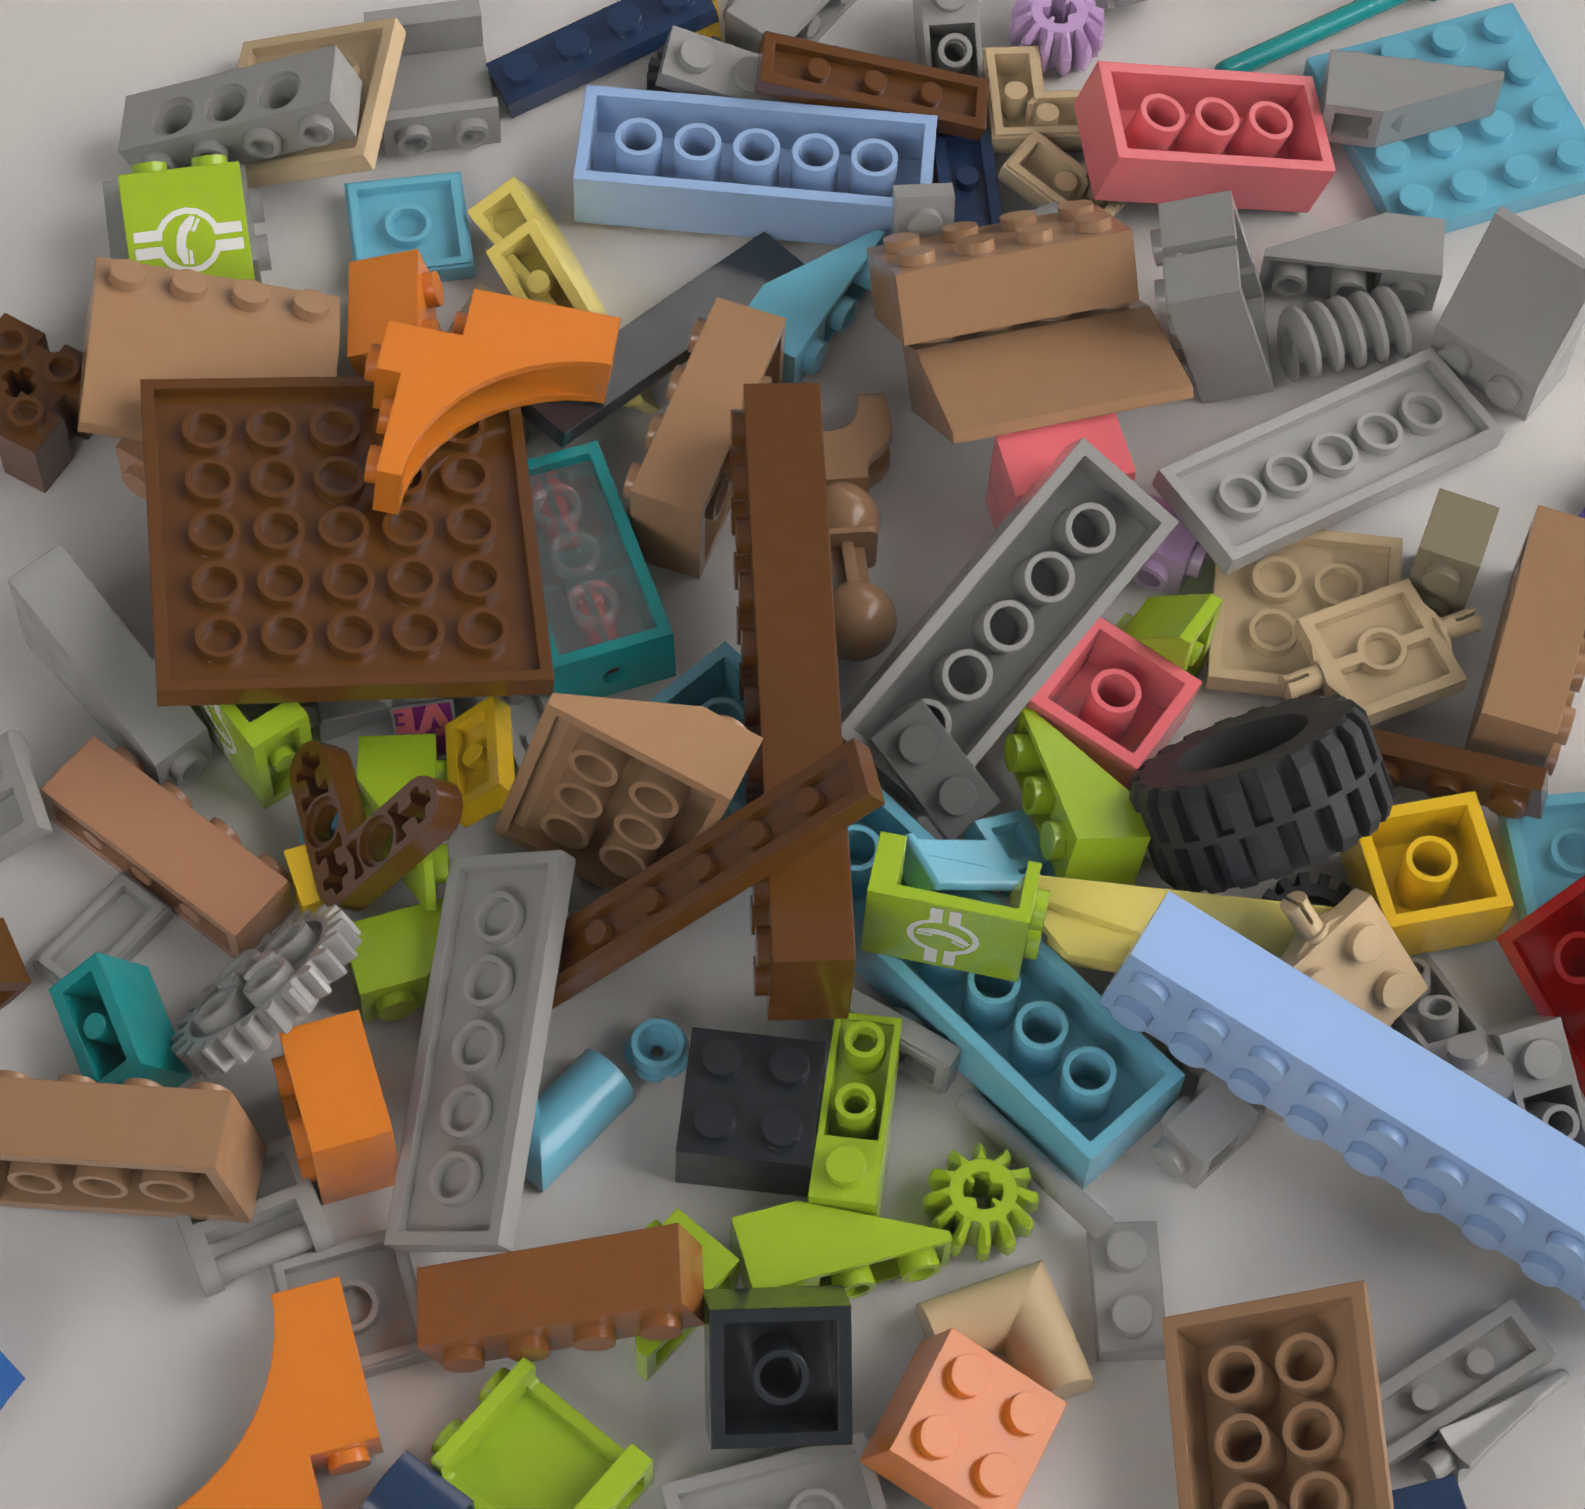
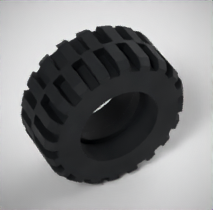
M1315 695L1304 700H1298L1297 698L1285 700L1277 705L1261 706L1248 710L1245 714L1215 722L1213 726L1204 730L1194 731L1184 736L1180 742L1169 744L1158 751L1155 758L1147 759L1140 766L1139 771L1134 773L1129 790L1130 801L1135 811L1141 814L1151 836L1148 850L1160 879L1176 890L1199 893L1207 891L1209 894L1222 893L1236 887L1245 889L1257 886L1259 882L1273 878L1278 880L1293 875L1294 871L1304 867H1313L1328 860L1329 856L1337 852L1347 851L1357 845V841L1360 838L1369 837L1379 829V824L1387 820L1395 796L1366 711L1353 700L1339 695H1333L1330 698L1324 695Z

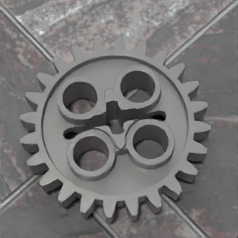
M325 904L321 905L313 913L308 909L295 923L290 919L285 921L276 934L273 936L269 932L265 934L259 946L255 949L244 950L222 969L214 983L203 989L206 995L188 1007L191 1014L176 1025L180 1030L171 1037L174 1045L170 1049L196 1078L202 1074L206 1079L210 1078L217 1070L224 1074L236 1061L241 1065L245 1064L259 1047L263 1051L268 1049L276 1035L280 1032L288 1034L292 1027L299 1024L313 1011L319 998L325 997L332 992L329 987L330 983L344 976L347 973L344 966L358 955L354 949L362 943L359 937L361 931L336 904L329 908Z

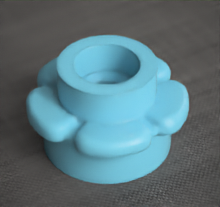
M662 1018L649 1019L641 1023L634 1030L632 1038L627 1040L624 1055L627 1064L636 1068L638 1077L648 1082L658 1083L662 1082L666 1076L677 1077L686 1069L689 1055L686 1049L689 1046V1041L686 1034L673 1022ZM659 1047L663 1049L664 1054L656 1057L652 1055L651 1051Z

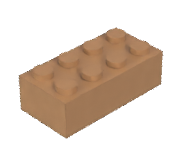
M1072 200L1059 204L1057 206L1058 212L1036 216L1034 211H1013L999 217L1000 223L978 227L976 222L962 221L947 224L941 228L942 234L919 238V234L914 232H903L883 238L884 245L866 248L875 318L904 346L1139 301L1132 229L1098 205H1093L1091 200Z
M716 297L707 319L697 318L688 343V352L691 353L686 366L678 364L675 367L667 389V400H670L664 415L657 412L654 414L645 439V448L648 449L643 463L635 461L632 463L623 487V497L630 499L626 514L645 562L693 578H701L731 509V498H733V482H729L728 473L729 445H731L730 409H742L743 384L783 383L786 318Z
M1538 505L1512 571L1464 749L1548 768V775L1552 776L1561 746L1566 745L1574 722L1576 709L1571 707L1575 692L1579 693L1585 677V518Z
M0 1070V1206L175 1218V1215H182L199 1220L218 1219L243 1223L252 1222L267 1146L232 1091L210 1082H195L189 1088L163 1087L157 1082L144 1078H128L123 1081V1084L97 1083L91 1078L78 1074H62L58 1076L57 1080L31 1079L23 1073L12 1070Z

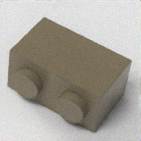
M1439 488L1409 575V579L1423 603L1440 618L1465 609L1500 509L1499 507Z

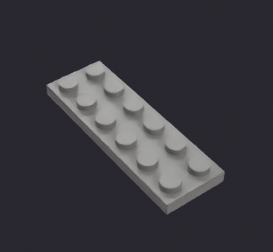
M1430 347L1162 467L1158 470L1152 485L1223 573L1227 575L1497 448L1506 432L1435 350Z
M563 850L451 857L449 875L447 876L384 1240L385 1246L398 1252H511L514 1249L576 862L574 857Z

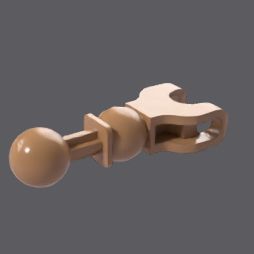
M883 392L858 394L856 396L858 404L856 417L846 427L833 431L823 430L837 656L849 661H865L881 654L892 642L897 628V614L892 600L881 588L870 583L868 568L876 565L878 533L881 523L879 509L869 490L884 478L890 468L889 444L892 441V423L887 399Z

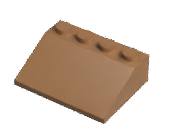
M96 256L85 312L77 431L142 441L140 379L337 377L340 343V296L323 294L311 289L298 290L262 284L251 279L237 280L201 274L191 269L177 270L141 264L130 259L116 260Z
M1140 300L908 346L902 344L912 411L953 444L1194 398L1193 385L1152 309L1148 304Z
M552 693L493 832L530 852L563 850L576 859L574 872L577 873L578 877L601 889L607 888L612 890L720 822L763 738L747 730L738 720L729 716L718 715L703 706Z
M1364 1280L1162 1317L1179 1509H1394L1368 1287Z

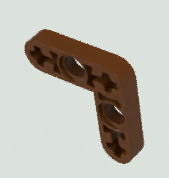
M308 741L298 749L291 763L290 785L316 890L320 900L327 906L336 904L338 908L355 912L366 909L447 840L457 829L462 817L463 799L456 785L429 776H417L370 817L366 818L351 758L342 747L320 741ZM338 812L337 828L335 830L333 837L331 838L330 832L332 822L334 820L336 813ZM393 830L394 837L392 847L387 858L385 859L384 851L386 841L388 839L390 832Z

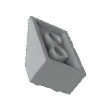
M1501 206L1494 214L1437 324L1430 347L1435 350L1458 378L1486 395L1497 407L1509 410L1526 421L1565 376L1585 323V258Z

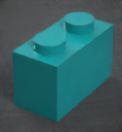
M95 952L48 989L82 1076L91 1078L97 1083L123 1084V1081L128 1078H144L157 1082L163 1087L177 1088L192 1077L189 1069L170 1049L174 1045L171 1037L175 1032L148 966Z

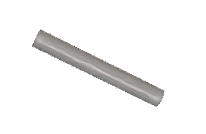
M969 1089L959 1097L955 1108L1001 1151L1008 1149L1012 1155L1011 1161L1019 1168L1029 1167V1171L1032 1174L1031 1179L1095 1239H1098L1108 1232L1113 1225L1114 1219L977 1091Z

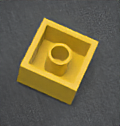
M1476 791L1392 805L1389 817L1385 822L1379 824L1378 830L1369 837L1360 838L1354 847L1345 852H1340L1350 887H1352L1351 891L1354 888H1358L1372 895L1409 956L1497 940L1496 938L1501 934L1514 906Z

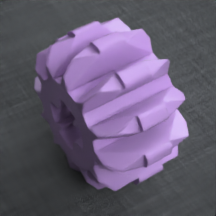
M1016 0L1010 17V24H1012L1010 25L1008 37L1011 43L1010 47L1039 46L1042 75L1048 69H1056L1064 79L1070 71V67L1085 72L1088 64L1091 62V58L1098 57L1099 51L1103 47V32L1106 21L1104 9L1097 7L1094 0Z

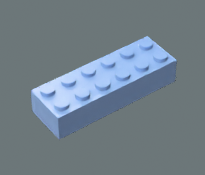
M586 85L573 175L574 222L755 238L762 232H765L774 240L841 246L876 229L884 231L886 237L891 235L893 185L932 183L938 116Z

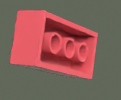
M1097 61L1073 104L1093 200L1160 204L1231 190L1237 209L1308 213L1336 172L1312 76Z

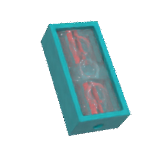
M598 440L527 459L555 679L553 693L605 697L676 676L674 633Z

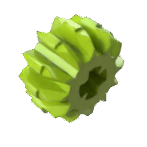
M981 1142L973 1147L970 1161L953 1149L947 1155V1170L934 1168L930 1172L928 1186L932 1192L924 1195L923 1212L935 1217L931 1221L930 1227L948 1230L953 1235L951 1247L953 1257L960 1255L966 1245L975 1247V1256L981 1264L988 1260L991 1245L1008 1257L1015 1251V1236L1027 1238L1031 1235L1034 1220L1029 1214L1037 1211L1039 1195L1035 1191L1026 1189L1032 1177L1029 1167L1008 1170L1012 1158L1008 1149L999 1153L995 1161L986 1159V1150ZM973 1197L984 1198V1204L989 1209L977 1208L976 1199Z

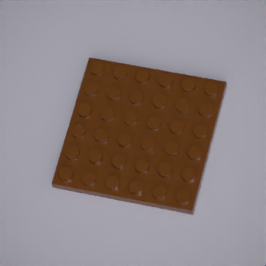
M364 376L140 379L157 707L552 694L555 679L521 407L503 411L480 420L460 431L441 445L414 476L404 495L398 515L373 510L375 484L364 482L371 444L382 446L385 437L384 434L377 433L380 409L372 408L375 382L364 380Z

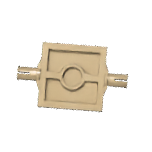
M1407 578L1297 618L1294 633L1309 658L1310 666L1286 675H1280L1278 682L1281 693L1285 692L1284 698L1286 700L1294 699L1319 689L1329 698L1333 695L1344 696L1347 699L1353 700L1366 711L1371 725L1460 693L1464 690L1468 678L1453 654L1451 641L1473 632L1481 631L1482 621L1479 613L1475 615V607L1468 606L1466 609L1440 618L1423 603L1410 579Z
M1354 888L1332 910L1317 915L1303 891H1294L1288 894L1287 897L1291 902L1285 899L1281 901L1280 909L1285 913L1296 930V936L1279 959L1389 1027L1429 989L1371 894Z

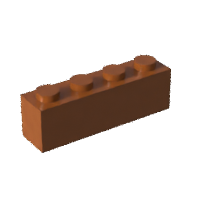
M679 1223L417 1268L418 1348L450 1372H475L485 1367V1361L510 1358L518 1362L523 1357H526L531 1362L541 1361L550 1356L551 1350L575 1347L583 1351H603L614 1347L618 1339L641 1336L648 1340H669L682 1335V1329L706 1325L702 1245Z

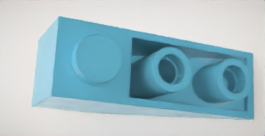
M876 229L764 284L748 305V307L786 318L783 383H800L807 373L812 376L815 375L825 361L829 349L828 343L837 331L842 334L845 333L852 324L858 311V301L866 290L872 292L866 248L884 245V231Z

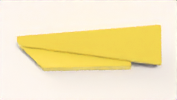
M512 177L467 211L472 220L493 242L494 246L488 249L486 254L512 296L608 315L539 193L517 178ZM649 388L622 406L637 409L648 414H654L660 410Z
M1025 875L1010 893V904L1014 908H1019ZM1039 875L1037 889L1050 891L1042 930L1048 937L1046 944L1070 966L1116 973L1136 938L1168 891L1176 894L1278 958L1286 952L1292 939L1296 936V930L1285 913L1280 909L1281 901ZM1312 905L1317 915L1334 908Z

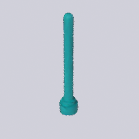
M1410 0L1352 1L1218 62L1214 69L1253 72Z

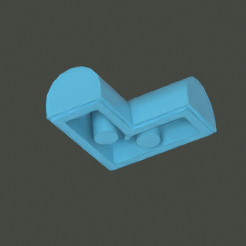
M586 1049L538 1096L525 1178L541 1192H544L634 1101L633 1088L627 1078L601 1053L593 1049Z

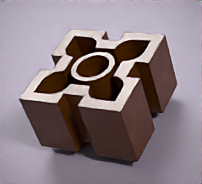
M4 313L0 318V457L5 473L46 493L73 459L69 442L71 438L76 434L88 441L93 435L77 431L83 352L65 344L60 351L53 353L49 351L44 332Z

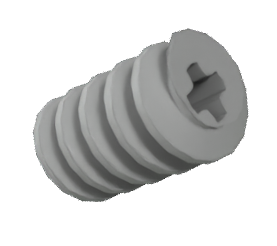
M1385 286L1376 287L1371 291L1370 295L1367 292L1356 291L1349 295L1347 300L1345 297L1333 296L1326 301L1325 305L1319 301H1311L1304 305L1303 310L1297 306H1288L1281 311L1278 319L1277 349L1279 361L1288 379L1294 383L1299 380V364H1304L1309 376L1315 379L1319 378L1322 374V359H1326L1331 371L1337 374L1344 370L1345 354H1349L1353 365L1360 369L1364 368L1367 364V349H1371L1375 360L1380 364L1386 363L1389 360L1390 344H1393L1396 353L1402 359L1409 357L1412 352L1411 329L1404 307L1397 295L1389 287Z

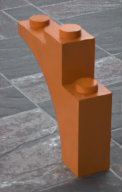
M474 289L468 313L456 312L452 333L388 320L382 345L370 344L364 372V380L375 382L372 408L380 409L377 433L385 435L382 446L371 444L365 467L364 482L375 484L373 510L398 515L409 485L426 460L457 433L480 420L517 407L544 402L583 401L605 404L621 318Z
M339 1276L270 1294L274 1310L272 1361L265 1390L257 1411L242 1440L224 1465L202 1488L175 1509H324L315 1471L328 1468L331 1475L355 1472L371 1464L370 1456L383 1453Z

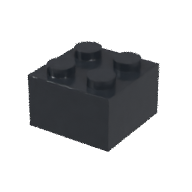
M692 1027L676 1145L675 1182L808 1197L826 1042Z
M843 1285L704 1289L706 1325H704L705 1426L711 1450L853 1445L851 1303Z

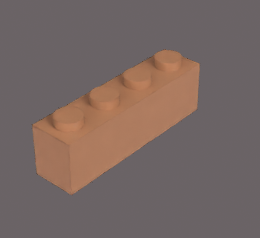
M93 736L40 788L51 821L120 873L125 871L168 904L174 914L232 958H236L246 949H255L259 946L264 935L268 932L271 934L294 910L289 886L290 876L275 859L266 854L256 857L241 845L239 836L229 825L216 817H213L210 821L193 810L191 801L177 786L168 781H165L162 785L158 784L145 774V769L141 762L122 746H116L112 749Z

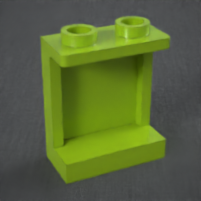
M523 1357L511 1371L506 1367L499 1369L482 1388L478 1400L482 1403L464 1422L459 1418L450 1422L436 1438L431 1448V1452L434 1453L431 1459L432 1470L474 1501L475 1509H630L653 1483V1460L633 1443L626 1450L620 1447L541 1382L536 1375V1366L526 1357Z

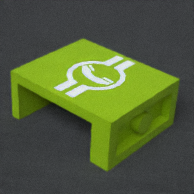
M212 154L192 158L191 167L167 169L166 162L151 161L132 165L130 167L131 174L118 175L128 257L130 260L141 264L177 270L191 269L201 274L237 280H255L242 186V172L239 161L227 162L226 155Z
M299 702L281 703L250 723L235 704L190 706L208 728L210 739L264 809L292 793L289 775L292 760L304 743L312 741L309 717Z
M880 831L867 889L861 951L1018 982L1023 958L1037 959L1050 891L1037 889L1042 863L1028 861L1018 909L901 885L907 836Z

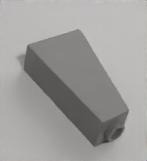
M58 544L8 578V584L26 644L118 746H122L130 751L143 765L145 774L160 785L165 781L175 786L179 784L186 785L196 780L205 771L208 763L214 760L208 728L190 706L157 707L154 660L63 546Z

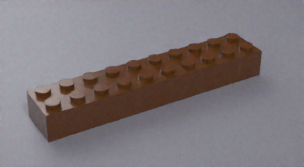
M820 383L743 384L742 409H730L731 445H729L728 473L729 482H733L732 536H735L736 552L733 554L734 590H738L736 639L737 645H741L739 699L743 701L744 719H742L741 723L747 730L763 738L747 769V777H744V806L843 745ZM847 827L752 886L753 895H750L751 935H755L753 991L754 996H766L768 1021L849 1018L856 967V946Z

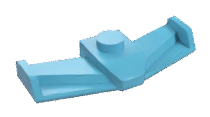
M1023 809L975 820L963 835L965 840L917 839L914 833L903 835L907 836L902 878L908 887L933 892L999 891L1010 898L1012 890L1021 878L1026 875L1028 861L1042 863L1040 875L1056 877L1050 860H1045L1041 853L1040 836L1037 828L1034 827Z

